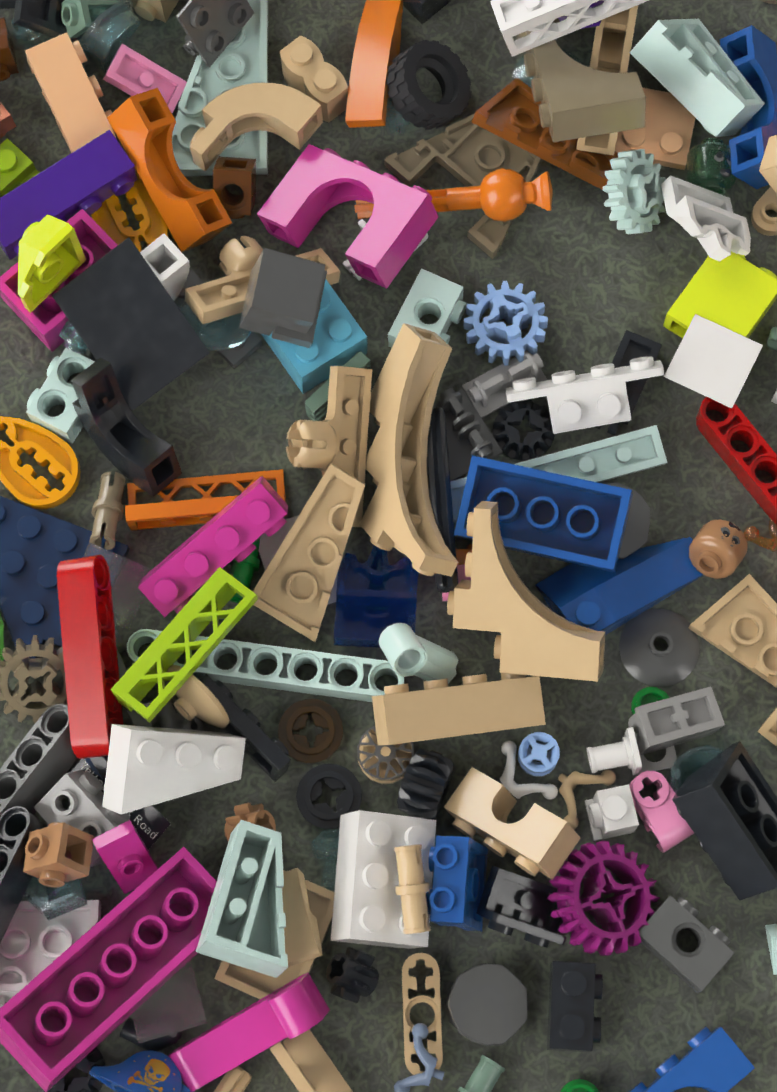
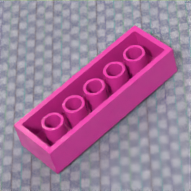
M185 847L181 848L0 1008V1043L45 1092L49 1091L198 954L196 949L217 881Z

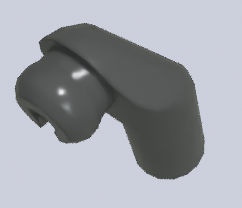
M171 699L157 714L161 728L203 731L202 721L197 717H194L191 721L184 718L180 713L176 712Z

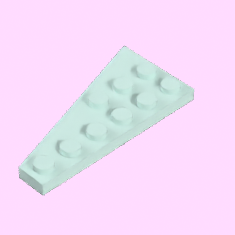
M247 0L254 14L210 68L206 66L200 54L195 59L178 104L179 110L175 118L176 124L172 134L174 157L184 176H213V168L217 159L205 172L193 163L190 143L194 134L201 127L206 128L202 109L214 98L232 88L251 83H268V0ZM250 131L236 137L219 156L256 159V175H268V131Z

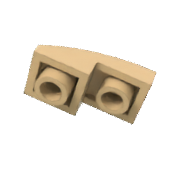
M298 868L283 872V913L286 915L284 936L285 954L288 955V967L323 956L317 918L310 912L304 874Z

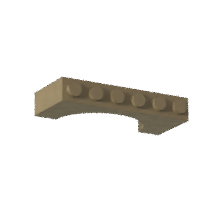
M557 18L552 23H558L560 21ZM525 31L521 34H518L517 39L529 35L532 31ZM555 39L525 51L524 65L527 77H534L531 79L533 98L535 102L541 101V104H539L540 122L542 128L549 127L553 142L645 127L646 96L637 72H605L582 65L569 57L558 46Z

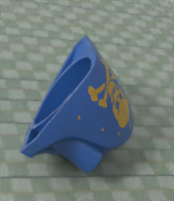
M141 1051L120 1064L103 1067L94 1066L89 1071L91 1076L115 1092H191L188 1087L182 1084L180 1071L172 1059L157 1051Z

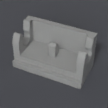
M711 686L638 706L634 709L635 714L628 721L629 728L636 727L639 740H637L640 755L712 735L725 725Z

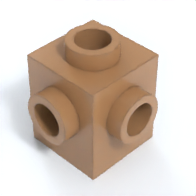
M53 822L48 824V827L29 832V838L25 847L26 856L23 872L39 878V883L48 887H62L65 882L89 876L94 844L92 839L95 836L64 822Z

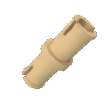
M422 844L394 847L399 886H395L396 895L401 897L404 934L431 931L426 892L430 891L429 883L424 880L421 854Z

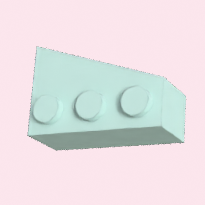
M699 18L658 20L629 52L702 124L707 132L715 137L735 135L765 104Z
M240 820L231 832L196 949L197 953L275 978L288 968V955L285 954L284 928L286 927V915L283 913L282 888L284 886L282 836L280 832L244 820Z

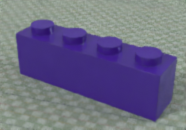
M110 130L0 198V247L9 260L16 256L19 257V240L23 238L25 230L32 223L40 222L47 214L65 222L81 209L88 215H91L102 206L103 201L114 194L115 196L123 195L133 187L134 182L138 180L135 165Z

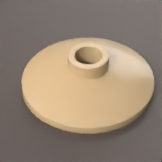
M172 665L168 668L167 672L180 671L182 667ZM192 674L176 692L178 699L174 702L175 708L189 721L196 716L210 725L225 728L229 724V717L224 707L215 695Z

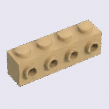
M501 673V680L487 682L486 674L462 677L463 685L449 687L448 679L424 681V690L410 692L408 683L384 686L385 695L372 696L378 746L546 725L540 676L526 677V675Z

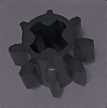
M351 947L347 948L346 954H336L329 962L326 973L328 981L334 984L330 993L354 1003H358L360 996H369L375 990L379 980L378 970L371 966L375 957Z

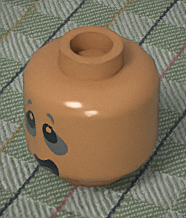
M721 519L711 520L703 525L691 542L689 558L692 565L703 575L714 579L726 578L734 573L745 557L748 542L745 534L735 524Z

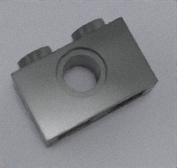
M670 895L647 920L648 925H644L639 930L641 943L696 993L703 991L735 952L728 947L731 941L722 931L713 925L708 929L696 919L699 912L682 897L675 900ZM687 930L695 936L697 945L694 952L686 953L678 948L676 944L678 931Z

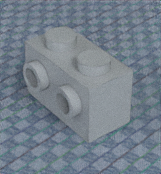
M83 770L66 773L34 806L35 810L48 824L64 822L95 837L130 819L128 813L118 814L102 807L104 793L101 791L103 789L101 782L93 774ZM94 844L90 867L104 862Z

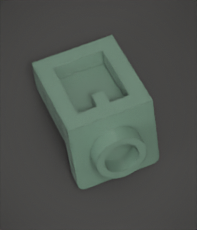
M64 0L61 3V18L66 26L69 38H77L92 27L91 22H98L108 18V13L120 5V0Z

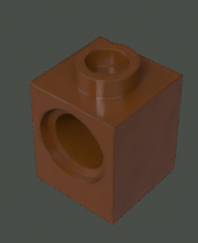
M219 156L213 168V189L231 219L243 218L245 215L251 216L256 198V159ZM236 184L241 187L244 193L233 195L227 190L226 185Z

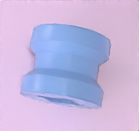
M534 732L527 735L522 740L518 751L520 767L532 776L542 777L549 774L555 768L560 756V748L557 741L551 735L544 732Z

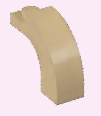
M262 82L232 88L214 98L202 109L206 128L201 127L192 137L190 150L193 163L206 172L236 137L258 130L275 133L300 150L323 123L321 104L303 92L282 84Z

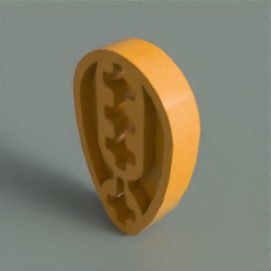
M137 173L138 180L125 193L128 203L133 205L132 211L135 219L140 221V229L133 231L132 227L128 226L127 215L123 210L120 211L122 209L118 196L115 195L103 201L102 206L91 216L117 245L129 237L138 251L141 252V241H144L149 246L164 233L169 238V229Z
M0 416V431L7 427L6 434L14 444L11 447L6 442L0 440V481L20 503L34 509H50L67 501L79 484L81 472L79 461L70 445L53 432L35 423L20 418ZM24 452L28 455L36 452L34 458L41 467L50 464L48 470L55 479L64 476L62 480L65 486L64 489L59 491L54 488L49 492L48 490L51 486L47 479L43 476L34 479L37 474L31 465L25 464L23 467H20L22 464L20 455Z

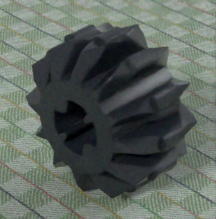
M421 748L415 752L414 756L411 757L409 766L406 768V773L398 792L397 805L400 811L407 813L410 817L434 820L440 812L443 802H445L453 778L454 765L452 759L434 750L428 751Z

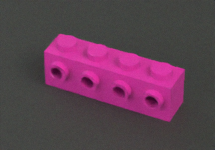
M261 476L142 577L138 589L164 618L173 610L178 614L191 600L192 594L204 585L219 567L224 568L233 559L240 563L256 549L253 542L265 533L270 537L285 525L287 521L284 519V516L288 512L287 503L266 479Z

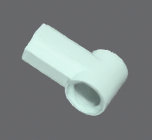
M395 623L388 626L379 637L380 648L399 676L415 675L426 681L448 679V684L455 677L456 666L459 660L454 652L415 635L409 625Z

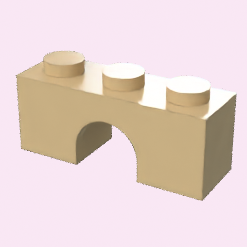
M472 767L444 806L455 819L452 823L453 827L470 838H473L475 834L485 839L483 844L500 857H504L506 853L516 857L514 863L528 874L535 877L538 872H541L553 880L580 840V836L567 821L536 803L533 804L523 819L507 824V817L517 800L503 784Z

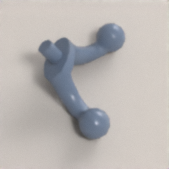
M423 1023L414 1025L412 1034L415 1051L425 1066V1071L397 1081L394 1084V1092H410L411 1086H429L432 1077L440 1080L443 1079L445 1072L435 1069L438 1058L432 1056L422 1043V1040L428 1036L429 1032L427 1026Z

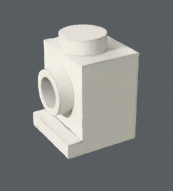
M629 784L596 791L593 799L584 801L594 841L634 833L639 826Z

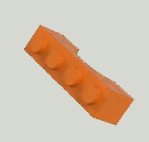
M158 88L129 97L107 117L181 252L210 241L232 224L215 190H205L196 187L187 180L179 169L172 148V134L176 120Z

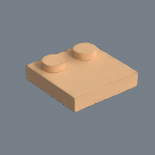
M643 88L646 96L645 127L618 132L615 151L618 153L628 150L645 149V154L652 153L654 155L653 164L660 163L661 166L685 170L695 117L671 93Z

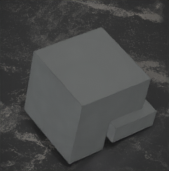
M264 248L251 270L239 328L268 336L272 332L271 338L310 348L314 339L327 275L325 264Z

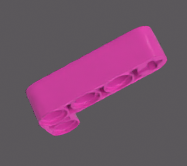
M307 972L181 1045L168 1056L180 1071L185 1086L193 1092L287 1037L292 1039L306 1032L322 1021L330 1009Z

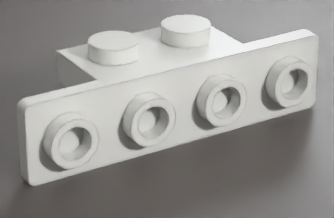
M646 356L632 359L629 361L630 366L614 368V364L607 363L591 367V373L575 375L573 370L557 372L551 375L552 380L536 382L535 377L522 378L513 381L512 387L506 388L507 402L547 396L553 434L630 421L632 419L625 382L664 375V367L661 360L654 361L653 357Z

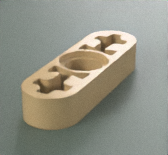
M415 953L405 960L402 967L404 1056L406 1067L413 1075L424 1072L420 1071L419 1064L412 1063L411 1056L417 1053L414 1048V1042H410L409 1034L414 1026L410 1020V1011L418 1003H426L434 1010V1021L427 1028L428 1034L436 1032V1041L427 1039V1048L430 1054H435L436 1058H438L435 1069L439 1070L443 1062L439 965L431 955ZM416 961H425V967L433 969V976H428L425 979V990L434 989L435 998L424 995L411 999L408 998L409 989L417 991L416 977L409 976L408 974L409 969L416 967Z

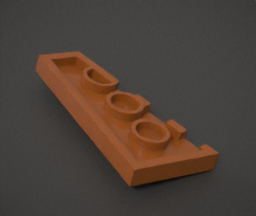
M515 78L475 112L471 122L601 190H603V186L607 185L608 179L604 175L605 171L613 170L610 160L618 158V153L615 151L614 155L576 150L578 138L553 142L549 127L542 128L540 122L539 104H541V101H534L532 88L519 78Z

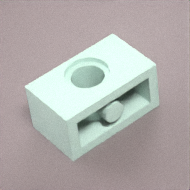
M421 268L388 333V347L392 348L403 323L435 332L448 344L450 335L446 333L452 322L456 324L460 322L467 303L463 301V286ZM426 314H433L439 320L434 324H425L420 318Z

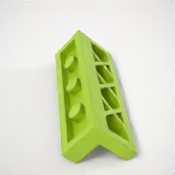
M219 567L111 688L117 701L130 712L132 710L136 711L150 723L258 600L257 595ZM236 593L243 597L234 609L222 610ZM219 619H224V621L219 625ZM213 620V633L207 640L194 641ZM192 650H197L192 656ZM185 652L186 664L180 671L167 672L168 668ZM164 681H170L166 686L164 685ZM158 682V696L148 707H145L140 701Z

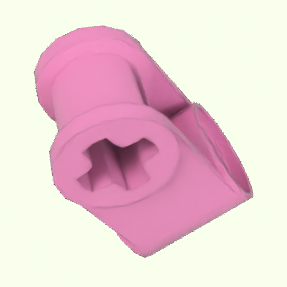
M647 770L640 773L630 782L629 786L635 810L642 819L646 831H652L659 843L656 846L662 853L695 834L687 821L678 813L677 807L672 800L675 792L661 773ZM641 781L647 786L654 784L657 787V791L653 794L655 801L650 796L642 798L639 793L644 788Z

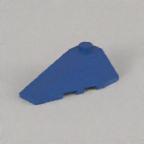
M691 537L639 548L626 558L618 559L615 573L569 564L535 586L553 612L582 627L606 632L605 635L704 575L692 565L689 558V546L693 540Z

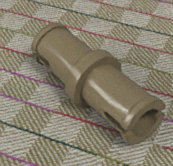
M105 472L101 475L98 500L92 506L94 523L89 542L92 547L101 550L103 536L106 539L104 550H111L115 547L117 525L123 518L124 507L121 501L126 479L117 472H115L112 486L110 483L111 472Z

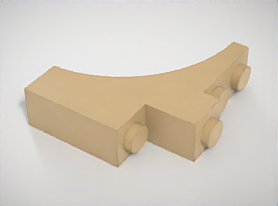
M481 501L474 508V512H469L467 518V536L473 537L472 552H468L466 555L465 576L471 577V580L462 579L454 588V591H450L448 595L447 613L448 615H453V628L501 632V635H496L494 642V659H500V673L598 682L604 669L606 632L582 627L566 620L541 603L529 591L519 578L506 553L499 526L498 502Z

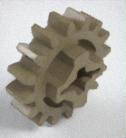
M33 635L30 645H25L24 641L18 638L16 639L15 651L7 647L2 649V656L5 661L0 660V701L6 700L3 710L6 715L15 709L18 711V722L22 723L27 715H31L35 724L49 707L61 703L67 705L63 647L58 650L54 649V638L50 637L45 645L39 644L37 635ZM31 656H40V657H43V658H29V657H31ZM59 669L64 678L61 689L58 688V684L53 680ZM10 671H13L14 677L19 680L13 690H11L8 682ZM29 676L34 679L43 676V683L34 681L32 684H28Z

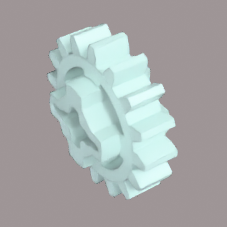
M645 149L618 152V158L610 160L613 170L605 171L604 174L608 181L607 185L603 186V191L608 193L609 197L604 202V206L611 207L610 221L618 220L617 230H625L626 234L651 232L652 225H659L660 223L658 213L665 212V208L662 205L664 198L661 184L666 179L665 177H659L661 165L660 163L653 164L654 155L652 153L645 154Z

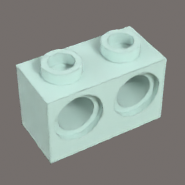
M68 347L65 348L60 357L56 356L47 369V379L40 389L36 388L28 399V410L26 413L31 422L73 444L83 424L72 404L78 399L73 385L67 383L71 375L81 373L95 361ZM53 406H65L63 413L59 416L50 417L47 415Z

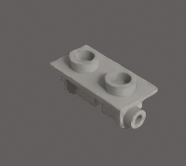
M526 351L524 352V361L521 363L514 357L510 359L508 366H504L503 363L462 385L463 390L481 418L511 403L507 402L506 388L512 387L513 381L528 377H535L536 382L547 380L541 370L544 367L543 362L537 353L532 355Z

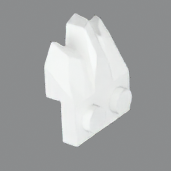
M671 175L661 184L667 215L678 222L692 237L697 238L710 258L720 262L731 255V251L744 256L750 253L751 236L747 219L733 213L729 197Z

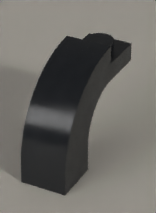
M100 357L71 380L78 398L72 404L84 428L108 460L131 482L150 495L155 496L182 474L173 445L149 431L127 405L110 362Z

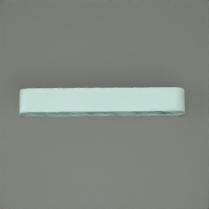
M140 629L129 637L127 652L133 663L138 659L139 648L146 643H152L162 631ZM198 636L194 641L207 640L209 637ZM223 639L193 673L198 679L207 674L213 681L219 680L225 683L372 702V696L385 695L384 691L379 690L375 685L376 680L382 675L395 677L398 681L397 685L404 684V676H399L389 661ZM230 653L237 657L236 664L229 670H222L216 666L218 658L223 654ZM261 660H274L277 662L276 670L270 675L257 673L256 667ZM177 661L173 664L178 665L180 667L184 666L183 664H180ZM304 664L314 665L318 670L316 676L309 681L300 680L295 676L297 669ZM344 669L353 670L358 676L357 680L350 686L339 685L335 678L340 671Z

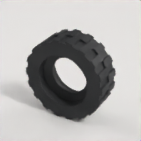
M422 40L396 56L392 61L393 64L388 68L387 72L389 74L388 78H386V85L389 88L388 94L394 103L393 106L396 111H399L403 116L402 118L407 122L413 123V126L417 128L423 127L425 130H432L435 127L438 129L461 115L462 111L467 109L469 105L468 100L471 98L472 93L470 91L471 80L467 74L468 70L460 61L461 58L457 53L454 54L450 47L439 44V41L435 40L431 42ZM425 68L435 76L442 91L440 101L433 102L423 94L416 79L418 69Z

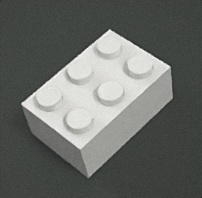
M363 810L340 815L331 941L405 949L428 947L429 931L412 934L403 933L401 897L396 895L395 886H399L394 847L422 844L421 854L424 880L429 883V887L432 889L433 872L429 870L428 858L430 848L432 846L435 847L436 820Z

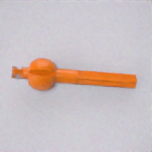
M501 168L486 175L479 186L426 190L432 197L431 202L436 212L482 209L486 216L493 220L506 222L519 217L525 211L527 204H535L547 211L552 210L553 189L548 171L533 181L526 182L518 172L512 169ZM356 200L354 208L358 219L370 218L374 204L363 200Z

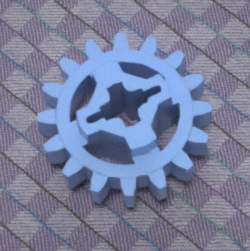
M503 281L500 290H496L490 283L487 285V295L484 296L482 293L476 292L474 294L475 304H467L466 315L469 316L464 318V329L469 331L466 333V341L468 344L477 342L475 346V354L477 356L485 351L488 352L489 363H493L497 356L502 357L504 366L509 365L510 357L515 356L521 363L524 361V352L526 350L531 354H535L538 347L536 342L544 343L546 332L542 329L547 328L548 317L541 316L545 312L544 302L534 304L536 292L533 290L527 295L523 294V284L521 283L514 290L509 289L507 281ZM490 308V315L484 317L483 322L480 323L483 313ZM505 319V321H506L507 323H512V325H511V326H506V324L504 323V321H503V322H499V320ZM531 323L530 331L522 339L521 330L527 328L528 324Z

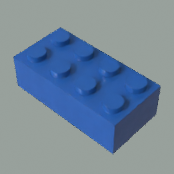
M472 455L454 535L460 539L473 541V537L467 536L469 512H474V508L481 501L498 502L499 526L505 549L615 573L633 493L630 489Z

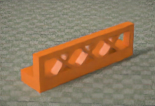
M280 469L175 479L162 489H173L168 495L162 491L157 494L163 499L162 502L137 504L136 492L146 491L134 483H127L128 505H125L126 522L130 530L206 524L239 496L213 498L211 495L220 485L232 484L242 493L261 476L266 481L276 480L277 493L286 502L284 471ZM251 482L246 488H244L243 486H241V485L239 484V483ZM201 486H211L207 492L200 488ZM192 487L202 495L200 499L172 500L182 488Z

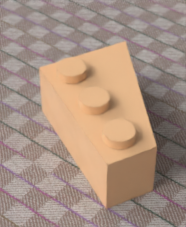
M66 32L25 50L32 74H35L42 89V94L51 108L56 123L71 153L108 130L116 138L115 132L107 119L112 114V111L104 112L98 98L104 95L95 75L88 77L82 63L87 62V58L78 40L71 42Z

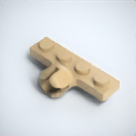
M241 236L240 240L247 248H244L235 238L224 245L220 251L219 259L222 262L219 264V267L226 274V277L185 289V302L202 324L242 313L251 270L263 250L254 238ZM322 248L296 255V257L325 264V270L327 271L326 280L330 285L339 283L340 270Z
M330 366L328 405L325 420H297L291 425L287 433L286 439L304 440L303 447L301 448L286 447L287 457L294 466L318 468L323 476L332 463L365 483L372 369ZM364 490L352 527H361Z

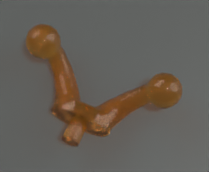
M772 519L769 520V533L772 539L759 536L760 532L754 526L745 529L744 536L747 541L753 542L772 552L777 551V526Z

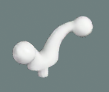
M505 741L501 746V751L507 756L504 772L500 777L504 787L517 799L537 792H541L549 800L556 798L558 789L553 784L528 783L518 785L514 781L517 746L513 741Z

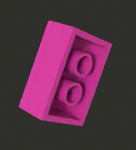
M83 209L71 217L67 223L75 229L86 261L31 313L24 307L18 295V262L0 276V296L2 300L51 352L77 332L52 295L118 246Z

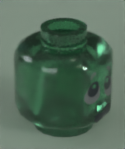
M706 138L701 141V144L692 147L687 154V182L724 195L736 183V176L732 175L730 146L724 144L723 140L719 138Z

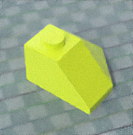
M48 214L40 222L32 223L25 230L23 238L19 240L18 295L24 307L30 313L86 261L75 229L69 223Z

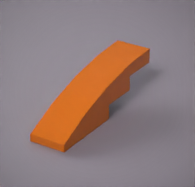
M366 0L358 28L348 87L345 122L349 128L386 126L387 100L390 98L386 78H388L389 73L387 71L389 66L393 64V59L400 54L403 0Z

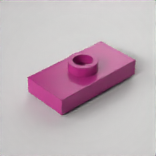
M130 820L92 839L97 852L124 894L136 889L158 870L153 857Z

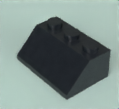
M739 741L733 743L688 776L672 800L680 816L687 821L699 839L702 849L709 854L721 872L724 882L731 887L740 901L777 888V796Z

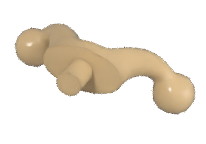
M607 769L601 775H590L577 771L572 772L568 777L560 774L558 780L562 785L560 786L559 793L563 796L568 810V815L563 820L567 821L574 830L579 825L573 792L577 785L604 784L609 786L616 781L615 773Z

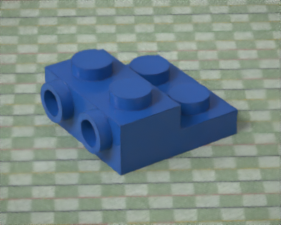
M436 835V846L430 848L428 858L429 870L434 873L432 889L426 893L430 921L440 926H456L467 931L482 932L483 917L476 914L486 883L488 849L470 837Z

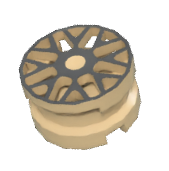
M373 726L360 738L357 746L358 763L362 772L370 780L380 784H393L404 778L406 768L410 764L411 757L414 756L413 742L378 746L376 728Z

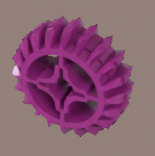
M599 841L595 845L589 842L581 845L580 851L577 849L572 850L567 858L568 861H565L558 871L561 876H555L553 880L549 881L558 889L557 892L549 894L547 898L552 902H557L558 909L553 910L550 916L553 918L561 917L563 920L558 932L563 934L571 931L569 944L573 946L583 944V952L595 953L597 950L600 956H608L612 952L616 954L625 953L628 950V945L633 947L642 942L639 930L644 925H649L646 920L655 913L650 908V904L657 902L660 897L650 894L649 887L654 886L657 880L645 878L644 874L649 865L645 863L636 865L638 853L634 851L625 853L624 845L619 843L610 847L609 841ZM605 867L615 873L622 884L617 883L613 879L611 872L606 871ZM583 880L584 891L579 898L580 884ZM602 893H615L614 896L606 898V903H592L593 900L601 898ZM626 900H627V901H628L627 910H626V914L624 915V909H623V908H624V903H625ZM584 911L590 913L596 920L597 925H601L603 930L593 925L584 914Z

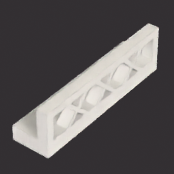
M492 0L490 2L500 31L513 57L649 0H603L604 3L595 8L589 7L600 0ZM561 16H568L566 20H563L558 23H552L555 19ZM525 31H532L529 35L525 37H522L515 41L513 39V36L521 34Z

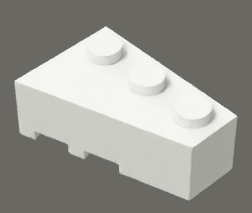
M112 724L102 807L118 814H124L240 780L246 738L225 732Z

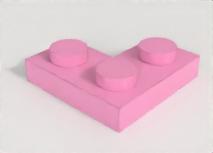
M121 44L103 77V80L130 96L158 88L171 113H173L187 83L124 44Z

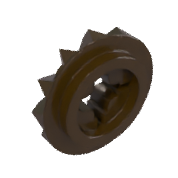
M300 700L291 705L282 715L278 727L279 740L287 748L289 756L293 759L315 764L330 759L340 747L343 737L342 720L338 712L330 704L322 700ZM308 715H312V721H314L316 728L329 730L316 735L313 748H310V743L306 736L293 734V732H299L301 729L306 728Z

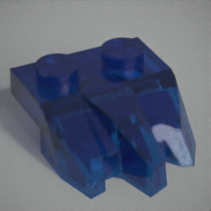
M373 545L368 561L365 563H359L356 555L345 553L337 577L334 645L380 648L379 637L388 626L395 623H405L415 633L418 572L412 567V562L408 557L401 558L395 565H389L387 550L380 549Z

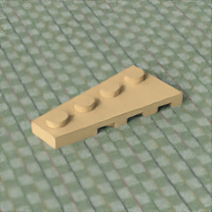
M332 463L252 591L258 597L254 606L313 642H316L365 487V483Z
M748 574L692 622L688 628L777 688V603Z

